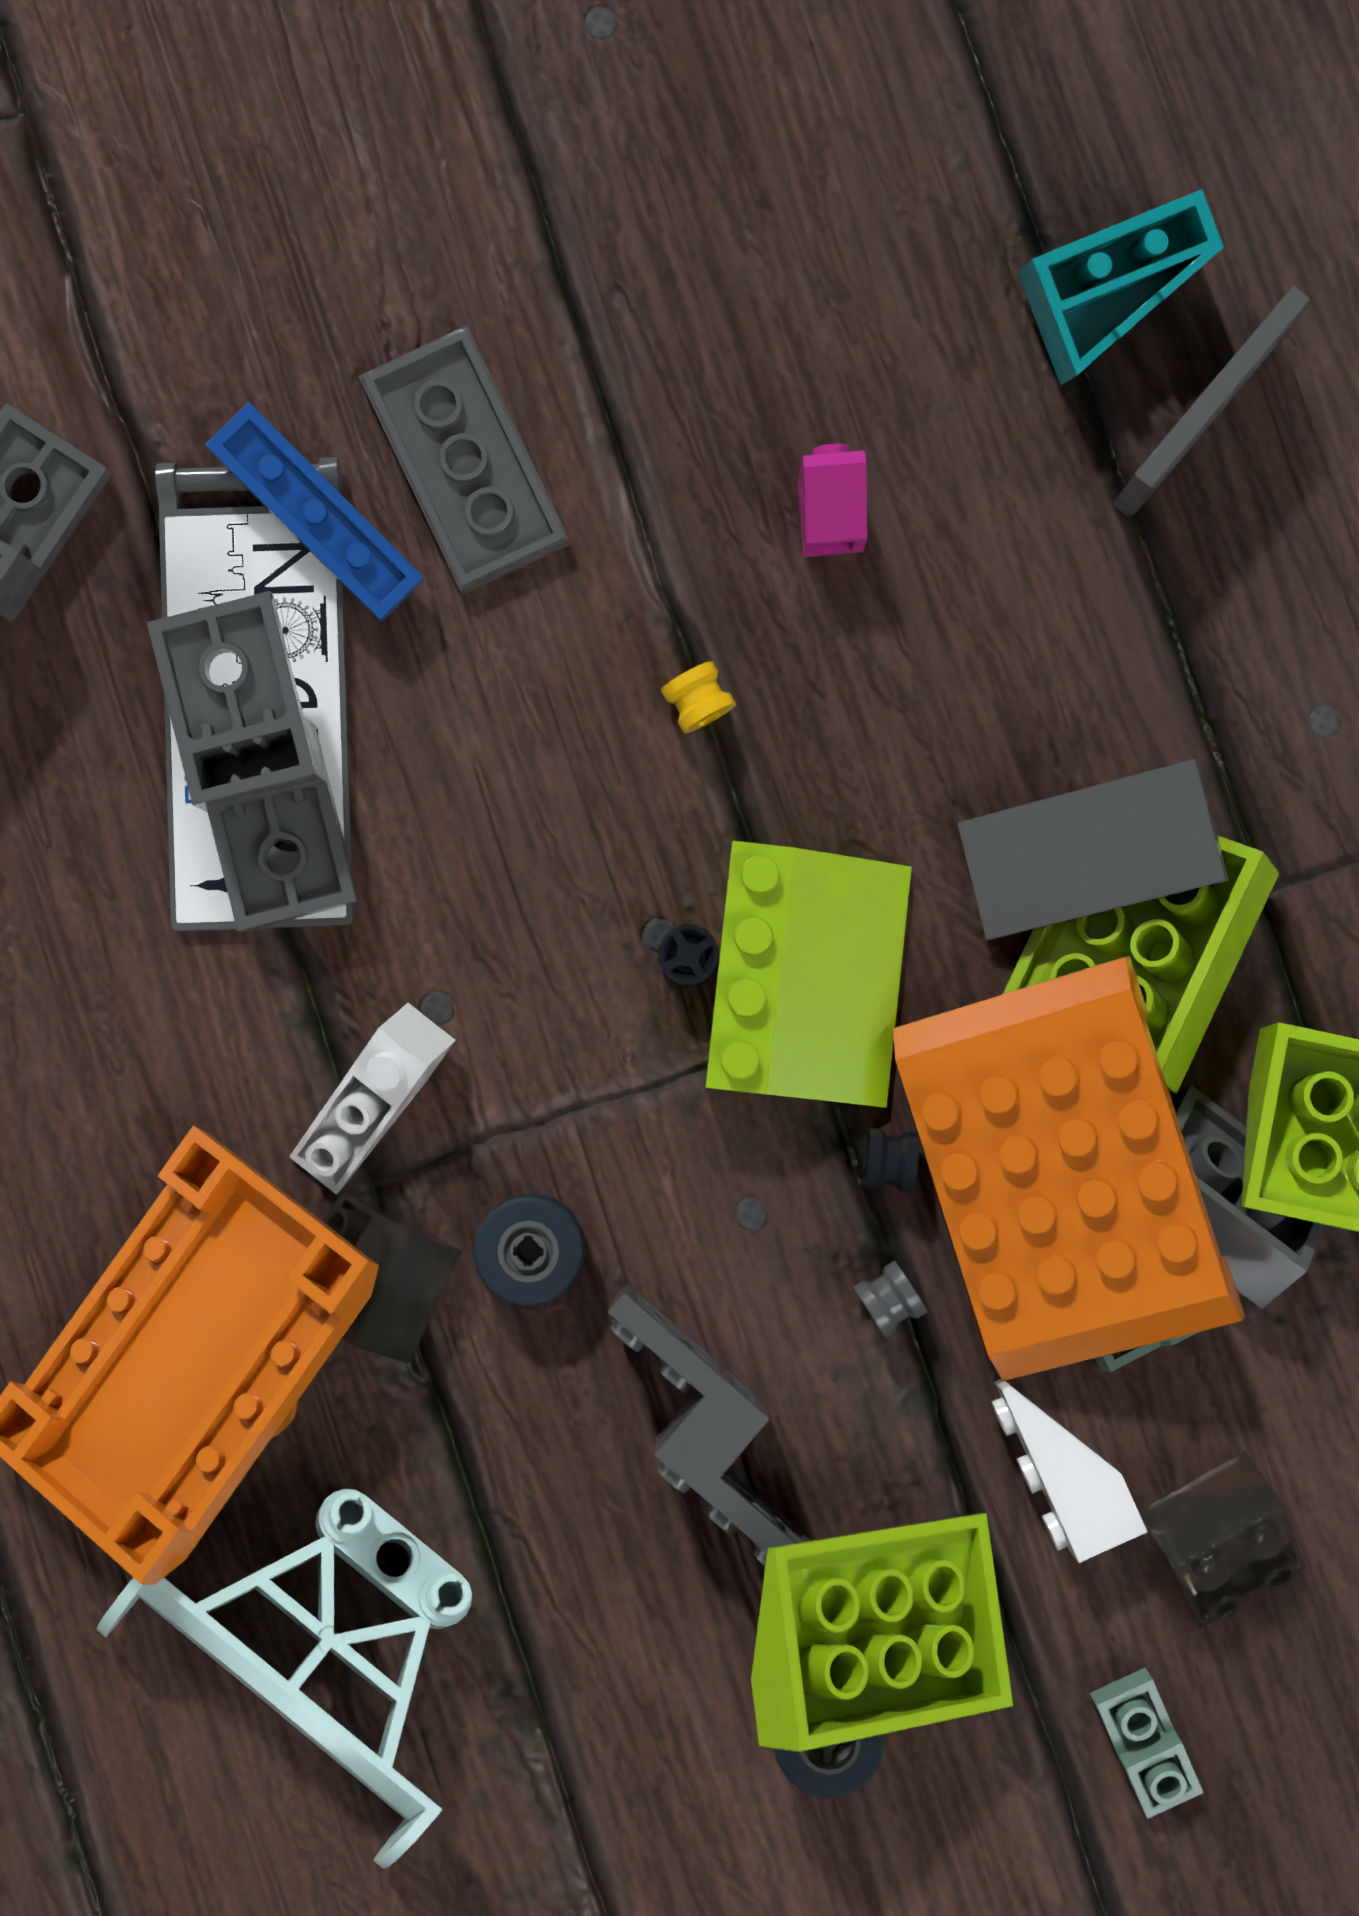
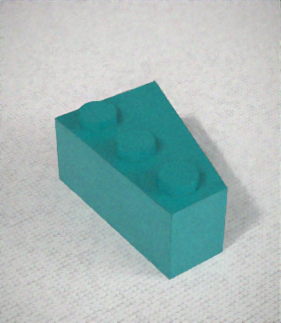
M1202 189L1033 258L1017 272L1060 385H1063L1082 372L1093 360L1224 248Z

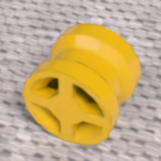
M713 661L700 664L682 673L660 689L666 702L675 704L680 713L678 724L684 734L715 721L736 706L731 693L721 690L717 682L719 671Z

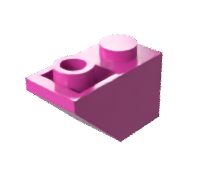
M846 444L818 446L812 450L813 455L802 456L797 484L803 557L863 552L867 541L865 450L850 451L849 445Z

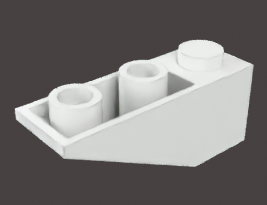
M407 1003L377 1029L289 1157L337 1195L423 1087L456 1040Z
M1002 1379L994 1382L1001 1398L992 1401V1407L1005 1435L1009 1436L1014 1433L1018 1435L1026 1455L1017 1458V1463L1032 1494L1039 1490H1042L1052 1512L1043 1515L1042 1518L1058 1551L1068 1547L1070 1553L1080 1563L1147 1533L1124 1478L1119 1471L1009 1383Z

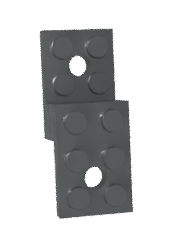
M7 403L0 411V615L13 623L112 473L107 467ZM31 473L38 475L41 481L39 494L27 503L15 502L11 493L14 481L23 474Z
M267 591L147 622L193 806L208 812L237 931L245 932L360 902L316 726L303 715L272 593ZM222 653H234L239 656L242 663L240 677L229 686L215 685L209 675L212 661ZM282 840H290L297 845L300 851L299 864L289 874H276L268 863L269 851L275 843Z
M626 1283L611 1301L608 1313L614 1317L610 1329L636 1352H639L646 1345L661 1358L659 1360L661 1366L658 1370L683 1393L687 1394L692 1387L696 1388V1391L656 1436L654 1455L660 1463L656 1468L657 1471L681 1493L685 1494L690 1487L699 1493L708 1505L704 1510L705 1513L725 1532L733 1536L740 1529L745 1533L756 1547L753 1554L764 1566L766 1565L768 1548L811 1541L810 1537L729 1468L769 1421L770 1417L766 1402L630 1284Z

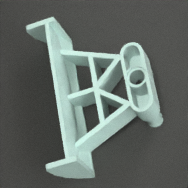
M342 1489L333 1492L324 1500L316 1514L315 1521L319 1540L196 1604L165 1578L155 1585L140 1584L133 1577L106 1612L96 1630L107 1637L139 1598L142 1599L404 1818L373 1861L384 1869L398 1860L442 1811V1808L392 1768L428 1630L429 1628L442 1629L454 1625L466 1616L472 1599L471 1588L467 1580L370 1498L353 1489ZM388 1542L397 1543L407 1551L409 1563L403 1575L389 1577L378 1568L376 1556L382 1544ZM334 1553L413 1618L334 1634ZM317 1556L318 1619L271 1581ZM256 1589L314 1637L318 1643L289 1680H287L207 1613ZM410 1633L396 1684L349 1646ZM328 1651L332 1652L391 1701L378 1755L299 1690L300 1686Z

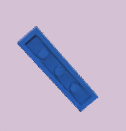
M250 402L205 444L207 449L380 623L424 582L423 576Z

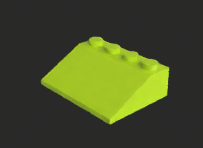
M1218 836L1229 881L1033 929L1003 994L1130 955L1149 1014L1145 1019L1168 1091L1177 1094L1278 878L1279 872L1264 852Z
M732 841L705 1088L887 1108L894 1042L892 1029L895 1028L912 866L794 847Z
M1280 1022L1260 1029L1249 1085L1241 1207L1359 1232V1039Z
M987 1513L767 1549L751 1676L759 1746L800 1752L1013 1706Z

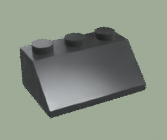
M1190 1085L1173 1107L1221 1257L1226 1256L1237 1291L1263 1309L1307 1272L1325 1225L1241 1207L1246 1127Z

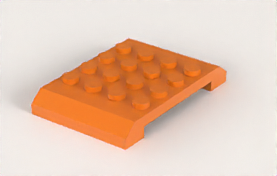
M1130 955L892 1029L895 1061L989 1359L1003 1381L1240 1322L1245 1317L1226 1256L1221 1257L1145 1019L1149 1014Z
M194 1125L157 1175L167 1184L26 1383L20 1384L10 1381L0 1395V1457L140 1584L155 1585L187 1559L370 1299L379 1265L222 1143Z

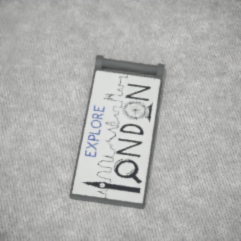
M320 457L319 464L311 465L341 494L342 471L339 457ZM157 463L155 479L159 503L162 618L267 591L272 593L303 715L316 726L352 869L344 585L265 506L179 509L180 495L184 492L248 490L226 467L179 468L177 463ZM222 653L214 658L209 668V675L215 685L229 686L240 677L242 663L239 656L234 653ZM164 694L171 928L175 931L237 929L208 812L192 805ZM282 840L275 843L268 854L270 868L279 875L291 873L300 861V851L297 845L290 840ZM354 904L256 929L351 925L354 922Z

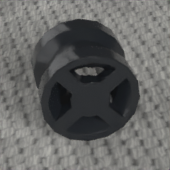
M683 924L672 928L663 937L659 945L658 961L661 970L671 982L679 986L694 987L703 984L713 975L718 965L719 949L716 940L708 930L698 925Z
M869 1128L864 1153L863 1188L877 1189L882 1184L894 1185L899 1192L913 1193L918 1169L919 1134L904 1132L900 1137L887 1136L882 1129Z

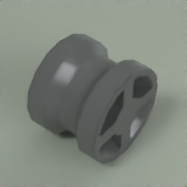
M895 1260L886 1265L882 1276L873 1282L863 1280L853 1286L885 1338L897 1332L898 1323L907 1317L917 1319L927 1313L921 1299Z

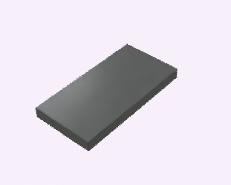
M1292 286L1136 471L1112 505L1127 517L1136 514L1308 308L1310 298L1296 286Z
M467 325L359 375L361 383L462 595L570 545L567 533Z
M1199 759L1180 762L958 822L986 940H993L1229 881Z

